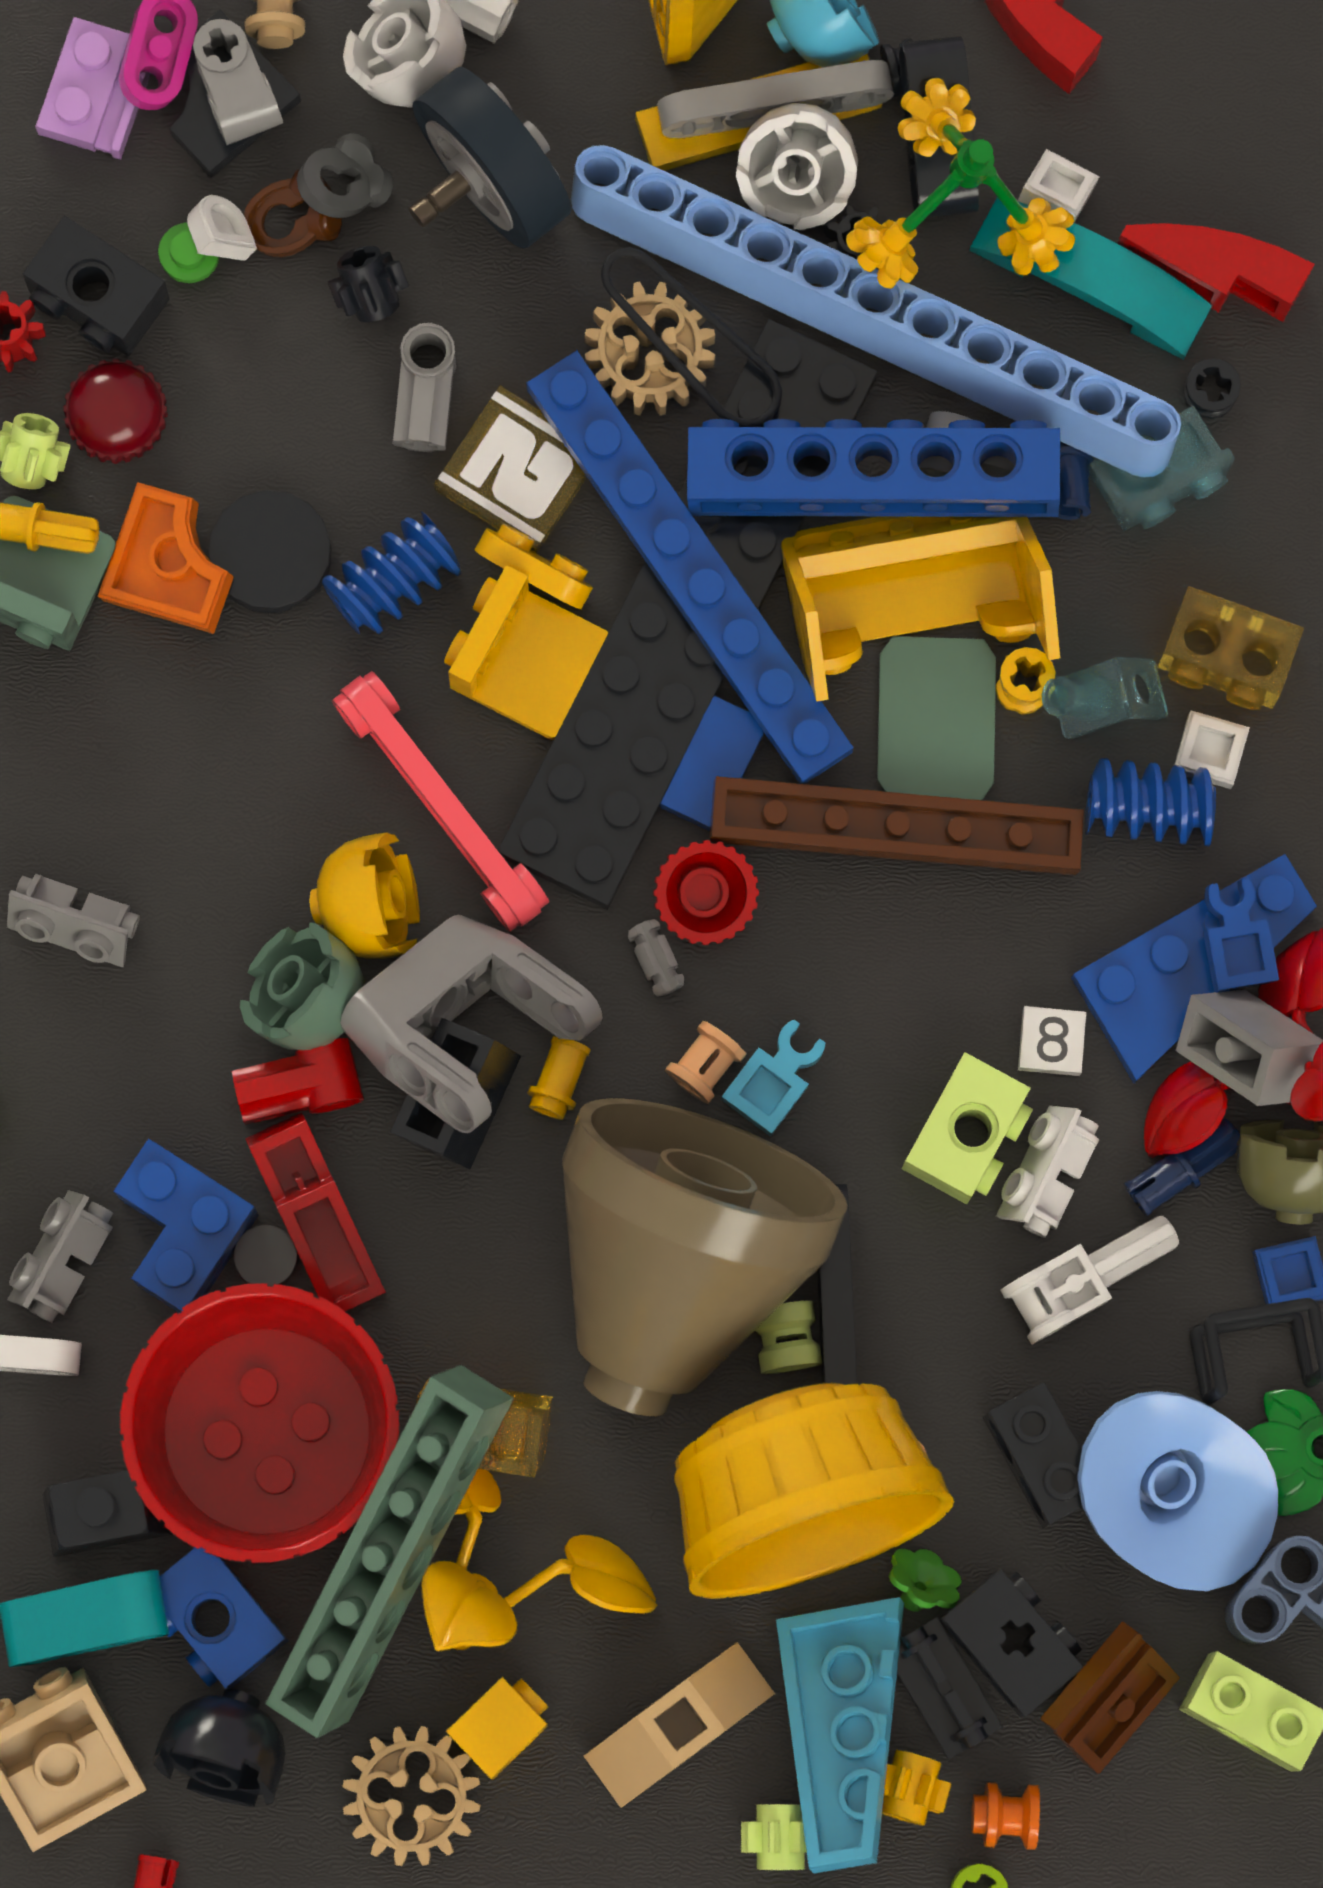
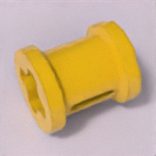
M1024 647L1010 653L1001 665L999 680L996 684L997 698L1003 707L1023 715L1040 709L1045 704L1047 695L1055 682L1056 672L1053 662L1048 660L1044 652L1036 648ZM1020 670L1025 678L1034 675L1038 678L1032 692H1030L1025 684L1017 687L1013 685L1017 671Z

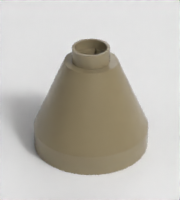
M598 1099L583 1105L565 1149L562 1167L577 1348L580 1354L590 1362L583 1381L586 1389L601 1401L620 1410L643 1416L664 1415L667 1412L673 1394H686L695 1390L828 1259L847 1210V1202L843 1193L829 1178L801 1158L759 1136L725 1122L688 1110L635 1099Z

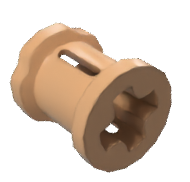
M702 1021L697 1028L700 1034L678 1063L670 1062L665 1072L691 1095L709 1104L714 1098L712 1091L714 1086L734 1061L742 1062L746 1052L723 1031L707 1021Z

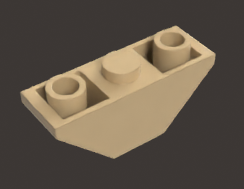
M737 1642L585 1754L584 1758L620 1808H622L775 1693Z

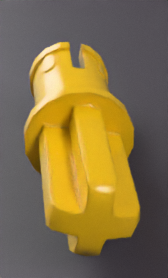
M0 502V540L26 544L27 549L34 552L41 546L89 554L94 552L100 534L99 522L93 517L46 510L45 505L39 502L34 503L32 507Z

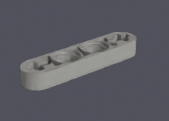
M867 60L675 92L660 99L657 103L663 135L669 138H687L751 127L755 121L772 108L791 103L817 105L830 113H839L882 104L893 97L894 91L888 63L882 60Z

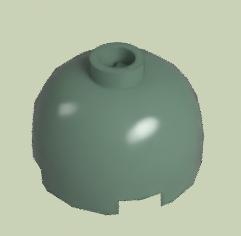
M310 922L309 928L299 932H295L287 927L270 939L251 963L247 973L256 979L250 991V1000L240 999V1010L244 1023L271 1043L286 1049L311 1050L332 1043L344 1033L340 1024L342 1013L352 996L364 986L365 979L355 953L326 929Z

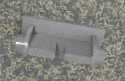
M35 874L33 879L22 876L16 891H10L7 915L8 929L17 931L21 936L33 942H49L76 951L81 957L92 962H108L124 967L128 938H133L140 920V915L130 912V905L89 892L82 910L72 908L77 897L78 888L45 878L39 874Z
M70 1190L67 1191L64 1199L56 1198L47 1209L41 1221L40 1230L45 1233L33 1254L29 1252L24 1254L11 1274L9 1285L13 1287V1290L7 1300L27 1309L32 1300H35L36 1302L30 1312L50 1323H53L58 1313L65 1315L68 1306L85 1276L65 1265L71 1255L88 1265H92L113 1228L108 1223L114 1213L93 1201L90 1203L87 1211L83 1210L89 1197Z

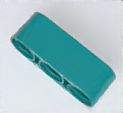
M158 1570L120 1575L0 1603V1616L9 1667L37 1664L169 1635Z

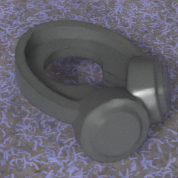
M350 133L343 135L337 141L335 148H322L312 153L298 171L297 185L302 199L312 209L328 217L346 218L358 214L367 205L370 207L382 206L392 193L394 179L389 170L373 163L375 153L372 143L364 136ZM327 169L338 175L344 173L348 176L356 177L355 182L350 183L346 187V195L340 196L332 193L325 187L320 177V171Z

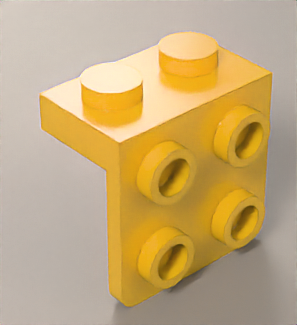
M506 565L498 581L488 577L483 584L473 606V610L480 614L470 633L468 634L460 630L448 649L444 663L451 666L448 671L450 689L548 739L554 740L609 632L530 592L528 576Z

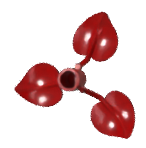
M1323 928L1303 936L1275 958L1279 980L1274 983L1260 985L1258 995L1259 999L1288 1018L1292 1016L1293 1021L1311 1033L1313 1032L1306 1022V1012H1314L1323 1008ZM1322 1042L1315 1052L1313 1062L1309 1061L1304 1065L1305 1072L1295 1082L1291 1091L1290 1102L1287 1103L1292 1106L1293 1110L1300 1117L1310 1121H1323ZM1191 1061L1173 1071L1159 1086L1148 1108L1144 1126V1146L1148 1156L1153 1159L1160 1154L1186 1152L1207 1140L1217 1130L1225 1115L1228 1100L1224 1090L1230 1087Z

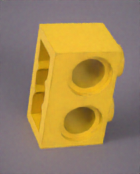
M502 1677L446 1732L487 1776L494 1780L548 1727V1724L540 1717L548 1706L522 1678L511 1686Z

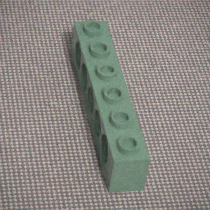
M462 1365L430 1377L265 1703L267 1706L316 1738L349 1722L514 1399L513 1397Z

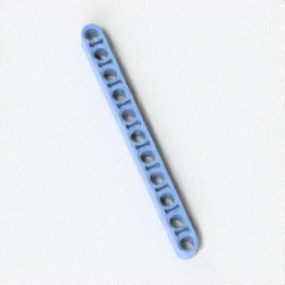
M605 145L592 146L585 149L577 157L571 204L576 215L583 221L1015 421L1038 420L1045 422L1047 428H1060L1061 442L1132 475L1154 477L1162 473L1169 465L1180 432L1181 420L1175 408L1166 401L899 279L894 288L887 289L878 282L877 268L872 272H867L859 265L857 259L616 148ZM594 184H602V185H606V186H597V185H594ZM648 209H657V210H660V211H656V212H655V211H651V210H648ZM706 233H707V234H711V235H714V236H713V237H709V236H705V235H702V234H706ZM762 258L765 260H769L770 262H763L757 259ZM816 283L823 285L824 287H816L811 284ZM866 309H874V310H877V311H879V312L874 313V312L867 311ZM920 334H928L934 338L923 337ZM975 359H982L989 363L984 364L976 361ZM1030 384L1039 385L1045 389L1034 388ZM1086 410H1093L1101 415H1094L1088 413ZM1140 435L1150 436L1157 441L1147 440Z

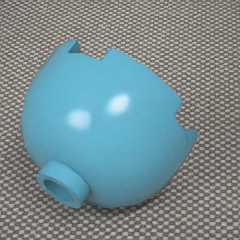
M770 0L775 18L768 21L767 26L775 42L785 54L795 49L805 61L821 67H829L857 60L867 54L869 49L879 44L876 29L865 6L858 7L855 0Z

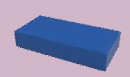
M713 695L660 803L661 809L710 831L713 782L715 777L743 779L765 734L750 712Z

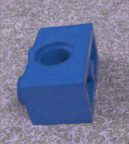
M203 1548L192 1549L160 1576L169 1635L167 1636L170 1638L179 1630L194 1649L186 1657L187 1661L209 1687L219 1680L226 1689L233 1688L289 1641L225 1561L220 1557L206 1553ZM209 1601L222 1602L227 1607L230 1615L228 1627L222 1634L216 1637L203 1636L195 1624L198 1609Z

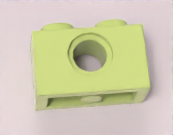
M964 1052L901 1169L965 1204H968L975 1190L987 1196L1004 1164L993 1158L1003 1138L1006 1136L1016 1142L1033 1111L1031 1107L1023 1104L1031 1088ZM968 1116L981 1120L988 1131L987 1142L977 1147H970L961 1143L954 1130L957 1120Z
M1218 1651L1207 1654L1178 1709L1290 1772L1302 1770L1323 1730V1709Z

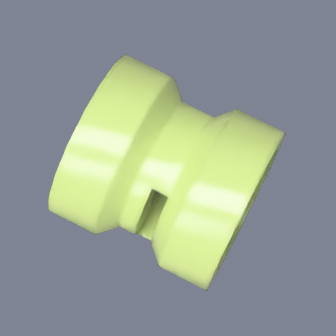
M796 1301L781 1304L755 1330L761 1335L763 1349L758 1354L761 1374L795 1371L815 1367L823 1363L820 1344L812 1339L810 1327L815 1321L812 1301ZM798 1338V1340H794V1341H788V1342H782V1343H777V1342H776V1341H781V1340H787V1339Z

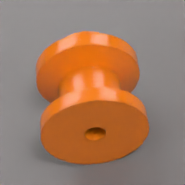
M987 1782L985 1795H973L971 1813L972 1833L983 1834L984 1847L994 1848L1001 1835L1020 1836L1025 1849L1036 1850L1040 1821L1039 1786L1028 1784L1022 1797L1002 1796L997 1783Z

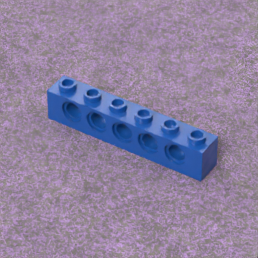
M711 419L704 421L702 427H688L687 502L689 512L692 516L1058 517L1060 505V428H1047L1045 422L1038 420L1015 421L1010 424V428H985V423L977 420L953 421L948 424V428H924V424L920 421L902 419L888 422L887 428H862L860 422L849 419L831 420L825 424V427H801L799 422L789 419L769 420L764 423V427H739V423L733 420ZM749 455L759 456L767 462L765 470L752 477L743 476L734 469L736 463L741 458ZM811 455L822 457L829 464L824 473L815 477L804 476L795 467L801 459ZM869 456L883 457L891 465L885 474L878 477L866 476L857 468L858 464ZM941 456L947 459L953 467L944 476L930 477L920 470L919 465L928 457ZM1001 456L1007 458L1013 464L1014 469L1004 477H992L982 470L981 464L990 457Z

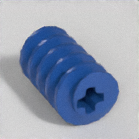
M420 511L424 526L410 517L401 521L400 526L404 540L391 532L381 535V543L385 555L371 546H366L362 549L361 556L365 570L352 561L343 563L342 572L346 584L331 575H327L322 579V585L332 602L358 634H360L359 627L363 624L377 634L382 633L384 630L378 614L382 610L397 620L401 619L403 614L398 598L402 595L416 605L423 603L418 584L421 581L437 591L442 589L437 571L439 568L444 567L457 577L462 574L459 561L449 542L423 511Z
M1101 758L1096 764L1088 786L1085 810L1086 835H1088L1095 819L1098 818L1102 819L1106 837H1113L1119 822L1126 821L1130 839L1137 840L1144 824L1150 823L1155 842H1162L1169 825L1176 827L1180 844L1186 845L1193 829L1200 828L1204 846L1209 847L1213 836L1216 811V787L1212 785L1209 770L1199 767L1190 784H1188L1182 765H1174L1166 781H1163L1160 766L1157 763L1150 762L1141 779H1139L1135 763L1131 760H1125L1117 776L1114 777L1110 760L1108 758Z

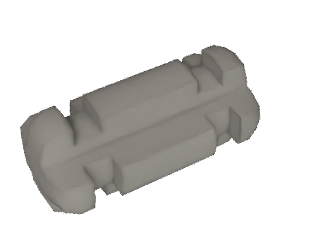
M652 919L631 928L628 931V939L630 942L635 941L637 946L634 948V952L647 980H653L655 985L652 987V991L658 997L670 994L684 985L683 974L677 975L678 963L665 935H659L658 933L660 929L659 922Z

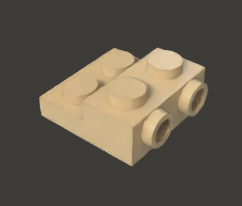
M61 1667L45 1674L33 1685L36 1694L15 1705L12 1704L9 1698L0 1699V1795L32 1852L147 1790L141 1774L115 1730L113 1720L84 1668L70 1674L66 1667Z

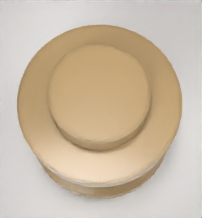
M252 0L257 2V14L251 15L245 20V33L257 39L259 46L269 49L287 48L293 44L294 39L300 38L305 34L304 19L293 14V3L299 0Z

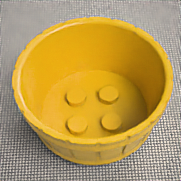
M817 1384L796 1388L761 1399L717 1421L705 1434L686 1446L676 1458L674 1481L679 1493L685 1545L683 1563L688 1575L690 1592L698 1597L703 1596V1598H733L759 1594L765 1591L768 1592L793 1586L843 1570L878 1556L924 1532L925 1529H929L939 1522L951 1510L954 1504V1499L945 1485L940 1470L932 1465L903 1418L898 1402L889 1395L884 1387L874 1384Z

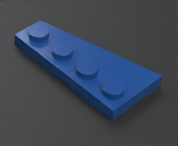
M1286 854L1241 878H1249L1255 888V901L1252 908L1248 911L1250 922L1268 919L1273 948L1281 943L1317 907ZM1238 881L1220 890V898L1225 904L1230 906L1238 904L1240 899ZM1205 899L1077 971L1071 977L1133 1084L1179 1041L1191 995L1214 993L1203 931L1220 927L1219 918L1215 917L1208 910Z

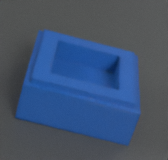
M1316 1236L1269 1246L1252 1252L1265 1305L1301 1298H1311L1315 1301L1323 1300V1263Z

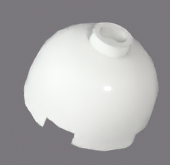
M372 0L368 7L374 12L373 15L365 22L358 36L350 30L346 38L343 54L346 73L372 97L384 104L411 108L417 98L454 69L462 67L466 42L460 18L444 0Z
M791 103L772 108L750 127L739 148L736 179L742 198L755 213L763 217L767 216L778 223L794 225L793 229L804 230L823 225L843 211L856 184L858 157L850 132L837 116L817 105Z

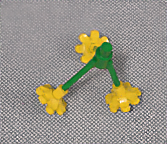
M933 78L927 81L925 85V97H922L915 91L906 92L901 99V106L912 114V117L906 118L898 124L900 137L909 141L916 140L913 150L925 157L932 156L939 146L947 154L956 155L950 164V175L907 218L901 217L896 222L889 219L883 224H879L871 217H864L854 224V230L847 234L846 243L850 250L857 253L863 252L857 257L859 265L867 272H872L878 268V282L887 289L894 288L899 278L906 283H910L918 272V266L913 261L916 254L912 245L909 244L917 235L916 228L959 186L975 188L983 183L991 188L1010 213L1006 220L1010 231L998 237V247L1003 256L1013 255L1011 264L1015 273L1022 276L1028 275L1033 268L1034 262L1037 263L1040 271L1043 273L1055 270L1059 266V260L1054 251L1066 252L1075 244V236L1066 230L1074 223L1073 215L1062 207L1051 210L1050 203L1043 198L1032 199L1028 208L1021 206L993 166L994 155L992 145L984 139L971 141L966 139L961 133L973 130L976 123L974 113L971 110L964 109L970 101L969 92L964 86L956 84L947 90L943 79Z

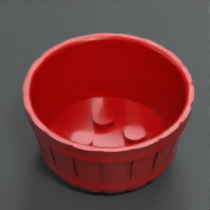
M267 1283L243 1284L228 1287L224 1292L217 1290L199 1297L184 1306L181 1313H174L160 1325L147 1341L149 1344L147 1348H142L126 1383L128 1387L127 1393H123L120 1411V1434L124 1437V1440L121 1441L123 1456L130 1478L136 1482L137 1486L135 1489L145 1506L158 1521L163 1520L166 1523L164 1527L182 1541L197 1549L203 1548L208 1554L228 1560L246 1562L247 1560L252 1561V1563L292 1559L295 1556H302L320 1549L337 1539L338 1536L345 1533L358 1521L398 1441L399 1410L397 1411L396 1408L398 1400L395 1385L387 1364L384 1365L382 1362L384 1357L374 1340L360 1324L356 1326L354 1324L355 1319L339 1306L322 1297L317 1299L311 1292L291 1286L274 1284V1287H268Z

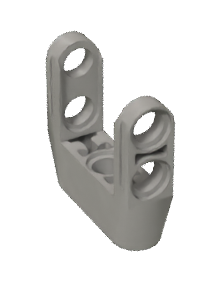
M454 915L359 989L347 1003L342 1013L340 1024L343 1031L385 1078L451 1127L463 1133H470L490 1117L492 1112L491 1103L487 1094L479 1085L476 1074L429 1040L434 1036L441 1018L452 1021L490 989L559 1039L580 1041L601 1024L603 1017L602 1010L590 991L519 939L465 916Z

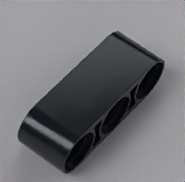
M961 36L900 43L899 68L902 97L908 91H915L922 97H925V85L927 81L933 78L943 79L947 90L956 84H960L967 89L970 95L967 56ZM971 99L964 109L971 110ZM903 109L904 119L911 118L912 114ZM973 130L961 132L966 139L974 141ZM906 140L913 209L915 210L950 175V164L956 154H947L939 146L932 156L925 157L913 150L916 140ZM959 186L927 218L978 212V186L975 188Z

